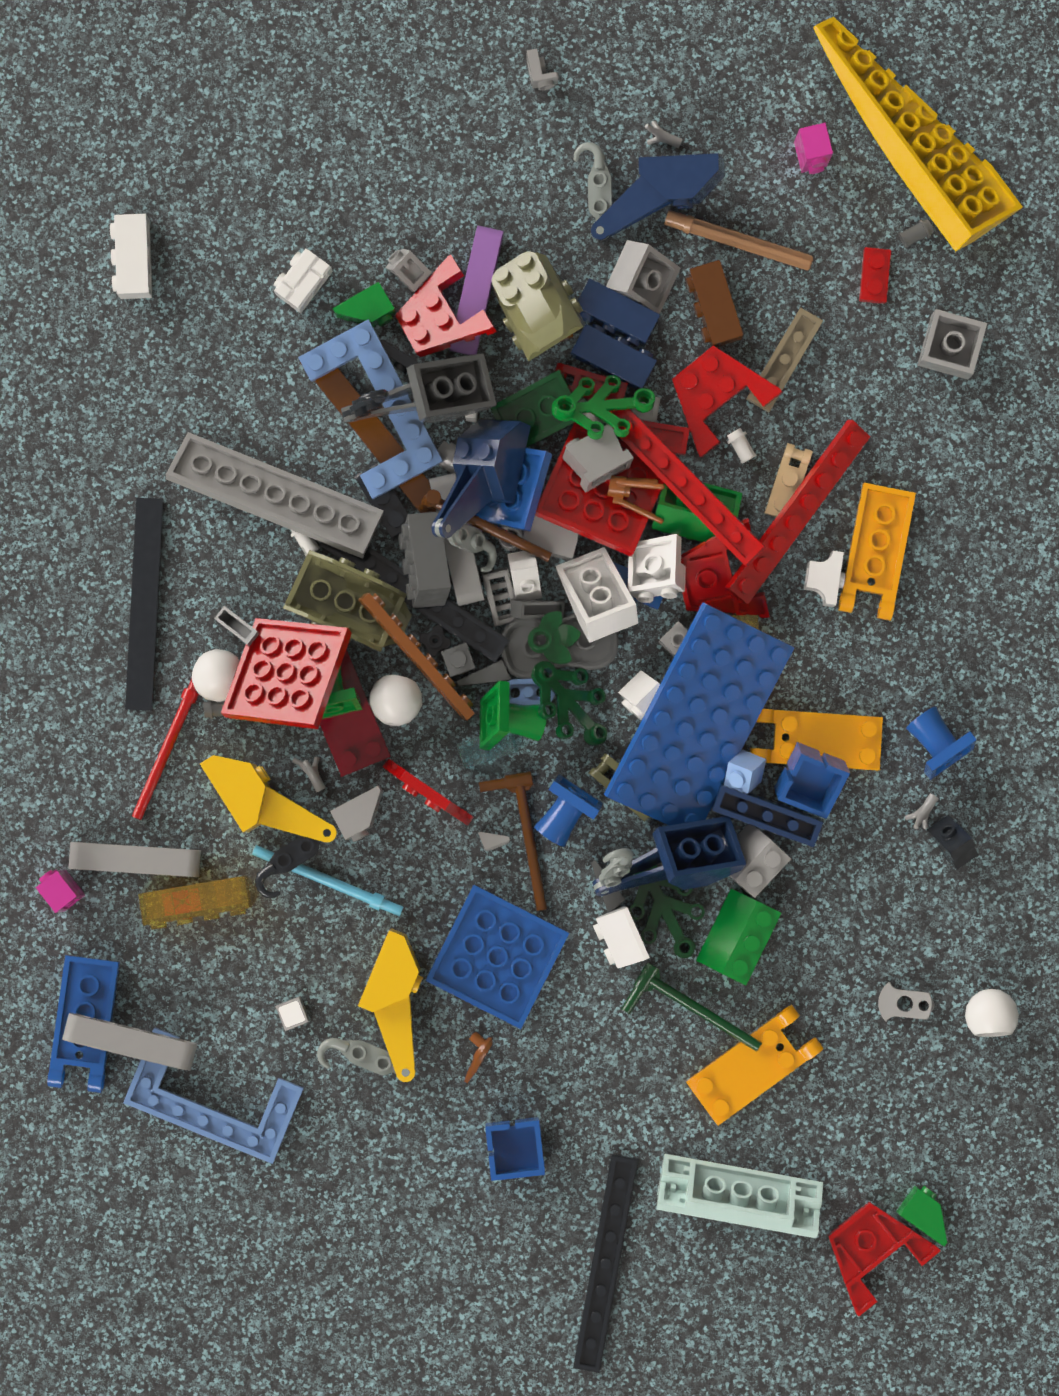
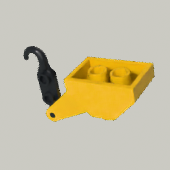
M215 755L200 763L242 832L249 833L258 826L265 825L300 835L277 850L267 865L257 873L255 887L262 896L275 898L281 894L280 891L269 892L265 889L264 881L266 878L274 874L293 870L315 856L322 842H332L336 839L337 829L334 825L270 788L267 782L271 779L263 766L259 765L257 767L255 764Z

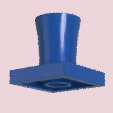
M936 706L922 713L906 727L933 757L926 762L924 773L930 780L974 750L976 738L971 732L956 740L943 721Z
M558 774L548 789L557 795L558 798L547 813L534 825V828L553 843L565 847L581 815L584 813L594 820L603 803Z

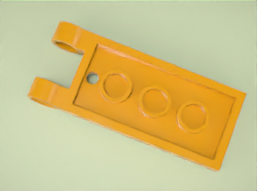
M869 483L862 484L838 611L852 613L856 591L858 590L882 595L877 618L891 621L916 493ZM872 578L875 582L874 585H869L867 580Z
M762 709L756 721L757 723L775 724L773 750L750 748V753L765 758L766 763L787 764L796 743L799 742L819 750L821 757L823 753H827L844 760L848 769L880 770L883 717ZM783 734L789 735L788 741L782 740Z
M793 1005L783 1009L750 1034L762 1042L757 1052L739 1042L686 1081L717 1126L824 1049L815 1037L795 1050L783 1034L781 1029L790 1025L800 1016ZM778 1043H782L784 1046L781 1051L776 1049Z

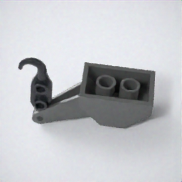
M482 353L413 364L406 368L410 383L390 391L381 389L366 393L357 400L352 401L353 405L342 408L341 412L345 423L410 411H417L419 421L435 423L488 410L496 406V401L485 356ZM413 393L415 403L383 408L382 403Z

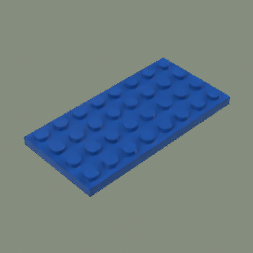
M702 602L604 795L667 825L705 820L713 806L721 783L724 784L728 762L741 752L794 647Z

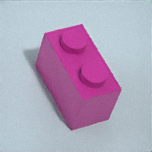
M826 123L799 129L794 145L801 173L809 171V174H816L824 171V167L828 166L833 154Z
M56 869L48 871L39 878L41 884L35 887L55 913L65 912L85 896L67 870L57 871Z

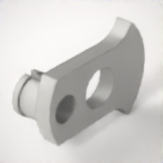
M888 982L879 995L878 1007L885 1022L894 1016L927 1020L935 1007V1003L930 992L897 989L892 986L891 982ZM908 996L913 1001L911 1010L902 1011L899 1008L898 1001L900 997ZM922 1001L928 1002V1010L924 1011V1009H922Z

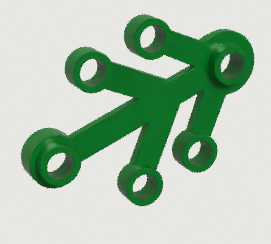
M609 375L606 377L604 385L588 402H579L583 396H589L594 392V381L591 378L584 377L579 381L578 387L570 396H560L553 402L551 411L556 419L560 421L572 420L585 428L587 435L591 439L598 440L603 436L604 425L599 421H592L582 413L595 415L612 426L616 436L626 437L630 431L629 421L620 419L609 411L636 409L640 413H646L654 406L655 394L649 389L641 388L635 392L633 398L605 400L611 393H617L621 384L618 376ZM608 383H615L616 385L611 386ZM583 385H588L590 388H584ZM619 426H623V427H625L626 429L621 430V429H619L618 427H619ZM592 429H598L599 432H594Z

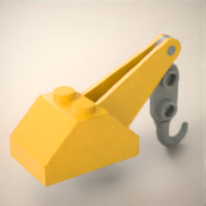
M394 929L388 931L358 1004L359 1007L374 1012L388 1051L362 1040L329 1038L323 1041L317 1050L318 1061L323 1067L330 1069L331 1065L326 1062L324 1054L327 1049L335 1048L351 1063L379 1075L395 1073L402 1082H409L414 1078L416 1070L410 995L411 992L417 993L423 977L419 976L421 968L406 934Z

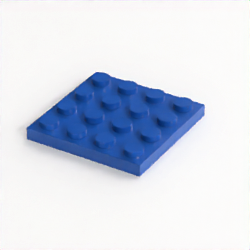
M473 885L425 981L521 1029L569 932Z

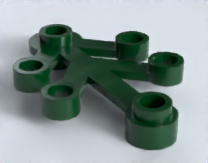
M548 661L537 663L533 667L531 677L533 682L540 686L539 716L547 720L554 717L557 713L558 726L556 727V735L560 739H567L574 734V727L569 723L570 711L585 728L583 736L587 744L597 746L605 742L607 739V729L602 724L594 723L576 702H590L592 705H599L606 699L604 690L601 688H595L591 691L565 689L559 681H568L580 686L588 681V672L583 668H578L574 671L556 670L554 665ZM544 670L547 672L548 678L544 675ZM577 673L582 676V681L578 679ZM551 691L557 696V709L551 702ZM595 693L598 694V696H599V701L595 699V697H594V694H595ZM545 707L549 708V715L545 712ZM563 727L567 729V735L563 733ZM596 730L599 732L600 737L596 735Z
M656 865V866H653V867H651V868H649V869H646V870H644V871H642V872H645V871H649V870L658 868V866H657V865ZM668 879L639 886L634 903L629 908L632 919L640 920L645 914L643 905L649 890L654 898L646 927L640 934L642 941L646 944L655 942L657 938L656 929L662 914L675 940L673 945L675 954L680 958L691 957L695 952V944L690 938L684 936L671 909L688 914L694 920L701 919L704 916L705 910L700 904L691 905L664 896L659 885L675 889L682 896L689 895L693 888L689 889L686 893H682L678 887L670 884ZM634 907L641 908L642 912L639 917L632 915L631 911ZM699 907L701 909L700 916L694 917L691 913L692 908ZM646 931L653 932L654 937L651 941L644 939L643 935ZM682 943L689 944L690 949L688 952L682 953L679 947Z

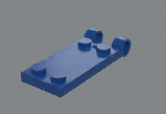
M65 955L47 1080L49 1087L62 1088L65 1079V1065L90 1068L87 1090L88 1092L102 1093L105 1083L108 1051L62 1040L69 1013L112 1022L120 962ZM78 1051H81L83 1053V1057L81 1059L77 1058L76 1053Z

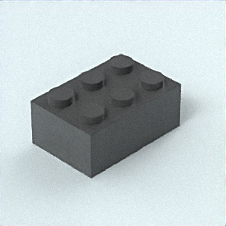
M439 512L408 514L405 524L401 525L402 534H399L400 550H405V559L402 560L404 575L408 574L409 584H406L407 599L412 600L413 608L443 606L451 589L444 538L435 537L432 533V523Z

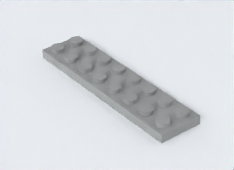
M189 432L166 473V480L362 559L384 513V510Z

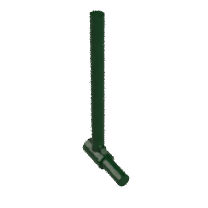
M648 962L633 984L635 987L621 1008L623 1011L631 1014L643 992L646 993V991H651L654 988L757 1052L762 1044L756 1038L660 980L659 969Z

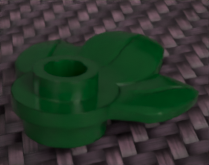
M561 611L549 612L542 617L539 627L534 628L529 633L528 644L534 652L543 653L548 661L555 664H566L572 661L571 654L567 648L578 640L581 632L571 625L562 624ZM543 635L546 638L544 645L537 644L536 638Z

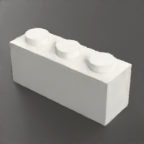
M146 214L114 215V223H110L111 239H115V249H111L112 265H116V275L112 276L113 292L117 291L120 299L152 298L150 220Z

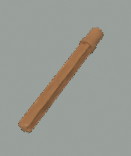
M669 210L664 223L666 226L682 230L683 233H691L806 271L810 269L813 261L812 255L694 218V216L689 214L684 215Z

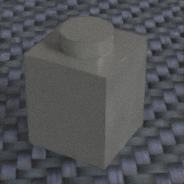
M467 643L441 651L451 679L476 670Z

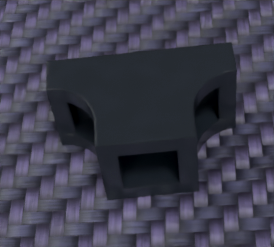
M947 815L927 829L944 857L956 870L979 855L975 849L976 844L972 837L950 815Z

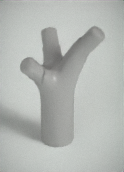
M652 121V126L649 124L645 125V128L655 136L647 140L648 145L663 142L679 149L682 138L664 131L656 121Z
M314 757L312 765L308 760L301 761L296 758L292 760L293 763L298 765L307 774L316 793L326 788L318 772L319 757Z
M930 793L918 810L905 815L906 820L917 818L914 829H918L921 823L923 829L928 828V817L937 803L938 797Z

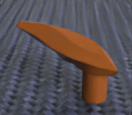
M476 1031L469 1038L478 1049L473 1055L472 1063L467 1071L464 1080L466 1083L477 1072L493 1042L491 1037L485 1040Z

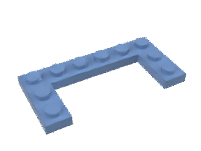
M369 319L298 357L311 382L358 357L375 390L385 389L390 391L403 386ZM405 395L382 404L384 408L413 402L409 395ZM417 411L389 415L406 451L360 475L372 499L444 462L423 421H419Z
M156 1027L152 1031L180 1039V1037ZM140 1060L123 1102L124 1104L271 1164L274 1163L304 1087L278 1078L259 1127H256L161 1088L160 1085L168 1066Z

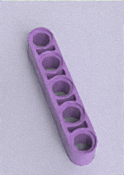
M477 226L456 316L460 324L481 310L485 312L487 310L492 288L491 280L496 271L504 231ZM481 335L475 336V340L469 342L462 340L453 343L449 351L475 355L477 354Z

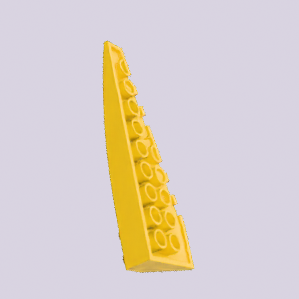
M831 17L814 26V31L863 121L897 173L955 252L971 244L1023 207L994 167L986 159L981 161L973 153L975 149L968 142L964 145L954 135L956 131L949 124H942L936 119L938 114L907 85L902 87L894 79L896 75L889 68L885 71L875 61L876 56L870 50L862 49L858 45V39L835 17Z

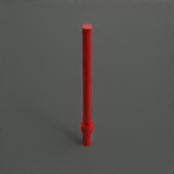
M192 679L188 688L183 690L180 697L182 702L133 811L132 817L139 820L143 818L191 705L196 703L199 696L192 683Z

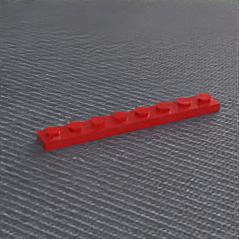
M631 409L609 411L620 419L628 420L630 423L629 434L626 437L620 438L746 567L766 549L757 537ZM619 426V427H618V428L621 429V430L626 429V428L623 427V426Z
M854 420L846 421L759 541L766 549L748 567L742 563L725 586L743 604H749L871 437Z

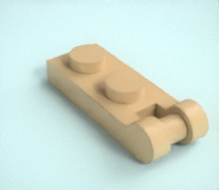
M787 443L764 514L777 517L804 480L813 451L796 449L795 445ZM791 458L800 461L799 468L789 465Z

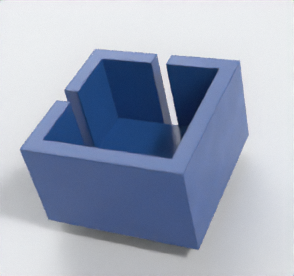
M797 742L787 761L789 768L784 767L774 787L779 801L827 819L850 775L849 769L844 760L827 753H823L821 757L819 750Z
M539 1117L517 1119L513 1126H510V1120L485 1124L488 1151H493L494 1148V1152L489 1153L491 1181L545 1175Z

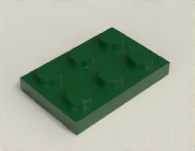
M561 370L529 385L490 408L496 420L521 421L530 425L526 448L575 423L572 420L560 421L553 416L551 411L552 404L558 397L563 395L570 396L572 393Z

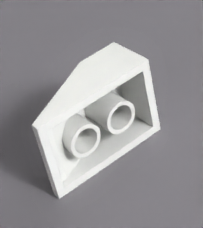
M605 547L556 566L571 606L589 643L638 624L636 603Z
M624 905L595 918L598 924L593 925L598 939H605L608 949L604 950L610 965L615 963L617 968H621L650 958L628 907Z

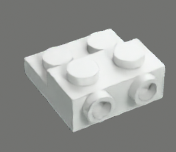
M674 534L639 541L633 556H629L628 590L639 602L650 603L656 596L673 599L677 597V593L685 591L686 566L681 563L680 536Z

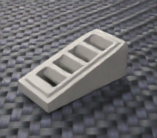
M502 567L487 573L482 572L481 575L494 626L508 624L519 619L510 616V614L502 616L497 614L498 611L511 608V599L516 600L508 568ZM504 577L505 581L490 584L489 580ZM507 588V592L496 595L492 594L493 590ZM506 598L510 600L509 603L495 606V601Z

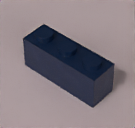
M590 278L578 299L583 309L580 313L583 321L587 323L594 321L602 325L601 327L607 331L606 333L610 335L617 333L625 337V340L630 342L631 346L637 348L639 345L645 347L660 318V314Z
M586 324L571 352V357L607 376H618L622 382L628 383V387L636 391L644 388L657 360L653 359L654 355L642 348L639 351L629 346L630 342L619 336H616L614 339L606 335L607 331L596 324H593L592 327Z

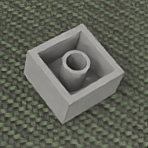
M935 309L930 317L917 366L968 380L974 374L987 323Z

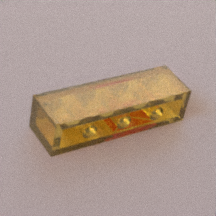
M247 875L138 894L143 926L150 925L151 930L167 927L166 922L177 920V925L194 923L193 917L203 916L204 921L218 919L221 912L230 911V916L246 914V908L252 907Z

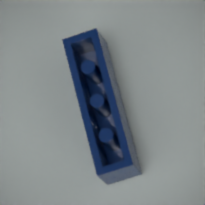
M722 783L712 806V810L811 847L815 846L823 825V821L819 817L753 793L745 794Z

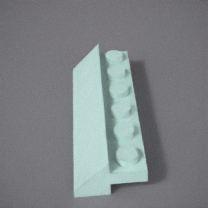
M664 1154L657 1192L656 1210L817 1238L823 1182Z

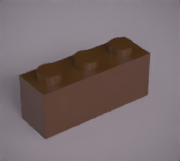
M720 260L690 268L685 282L688 292H693L696 302L693 303L696 317L702 318L704 327L701 328L704 342L709 343L710 347L715 346L717 348L742 340L743 332Z

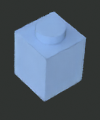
M741 750L728 762L724 785L749 794L762 782L766 759Z

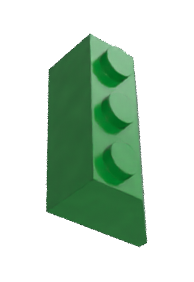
M664 483L665 487L661 489L655 515L662 518L664 522L660 524L653 520L652 529L663 533L677 534L689 540L705 542L715 536ZM704 483L738 518L743 493Z
M730 889L696 961L746 986L781 912Z

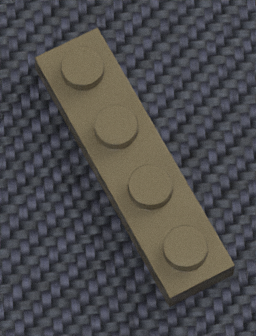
M800 307L760 376L783 390L823 320ZM750 392L746 400L769 413L777 398L766 407L762 406L752 392Z

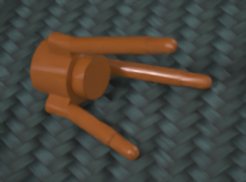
M611 475L607 496L614 497L613 503L623 505L660 524L664 522L662 518L623 499V497H629L631 487L664 489L665 486L663 484H657V479Z

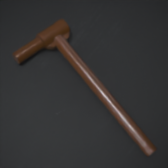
M430 490L422 498L419 505L421 513H427L433 508L441 510L445 500L441 498L439 491ZM476 515L466 522L546 562L551 557L552 552Z
M531 771L505 775V778L478 782L480 793L507 788L512 793H516L536 910L547 909L526 793L533 785Z

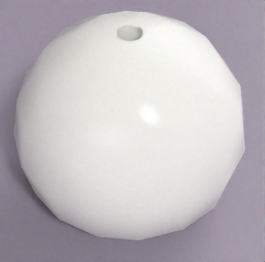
M220 649L203 653L197 660L192 672V683L198 694L207 700L225 701L240 661L238 657L229 651Z
M386 675L374 684L370 693V706L375 717L381 722L390 726H400L410 723L418 715L422 706V693L415 681L403 676Z
M987 989L971 997L966 1006L965 1018L967 1026L974 1036L1011 1035L1016 1029L1019 1013L1016 1003L1010 995L1001 990Z

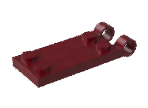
M347 649L341 663L344 690L355 688L361 701L362 710L324 718L320 723L341 777L391 757Z

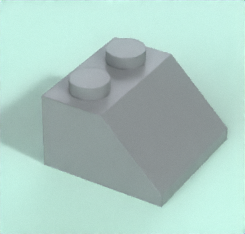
M627 240L606 287L660 314L681 268L649 244Z
M376 786L330 811L345 840L352 838L353 842H356L369 835L367 830L373 827L383 794L381 786Z
M747 824L737 835L747 865L741 871L730 875V877L752 898H755L791 858L759 829L751 824Z

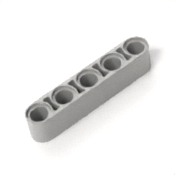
M456 473L430 478L431 490L439 491L441 498L446 500L457 479ZM444 538L446 556L458 606L485 600L475 554L451 545L449 540Z
M70 842L68 869L199 877L201 850Z
M75 1013L68 1014L62 1040L188 1071H191L198 1045L187 1040Z

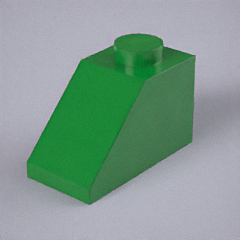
M379 282L333 308L336 317L358 324L369 319L373 327L378 324L382 327L393 320L392 316L396 314L395 308Z
M914 1185L896 1212L945 1247L947 1238L941 1204L935 1200L937 1194L925 1186L919 1189Z

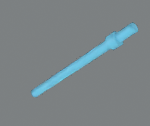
M256 845L252 855L269 862L274 852ZM303 864L291 870L301 876L370 904L369 907L379 911L382 909L400 917L404 908L401 905L384 899V895L377 892L372 894Z

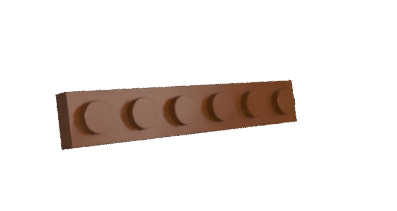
M365 593L358 601L463 720L470 719L475 714L471 709L473 703L465 694L459 695L453 689L456 686L454 681L446 673L442 676L436 669L438 663L429 654L424 656L418 649L421 646L418 640L412 634L407 636L402 631V622L393 613L390 616L383 609L385 603L376 593L373 595Z

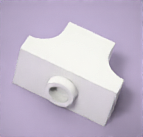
M525 551L507 554L515 599L534 600L542 598L535 556Z
M832 551L828 560L824 562L809 561L807 563L804 590L818 593L822 598L823 606L834 607L837 603L838 589H843L845 573L841 572L844 552Z

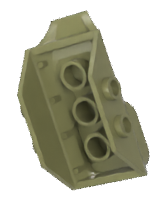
M531 251L524 252L494 272L491 280L492 288L506 316L503 322L511 333L514 332L515 335L512 337V340L520 351L523 350L528 362L584 326V321L580 315L583 309L575 297L571 298L570 295L574 293L566 279L564 281L560 279L546 255Z
M309 550L283 608L312 621L311 624L348 628L352 632L350 640H355L379 652L387 645L396 644L358 599L365 593H370L371 595L376 593L385 603L383 609L389 616L393 613L402 622L403 626L401 629L405 632L412 617L404 602L407 594L379 580L380 574L365 568L364 572H361L354 568L355 563L341 557L337 561Z

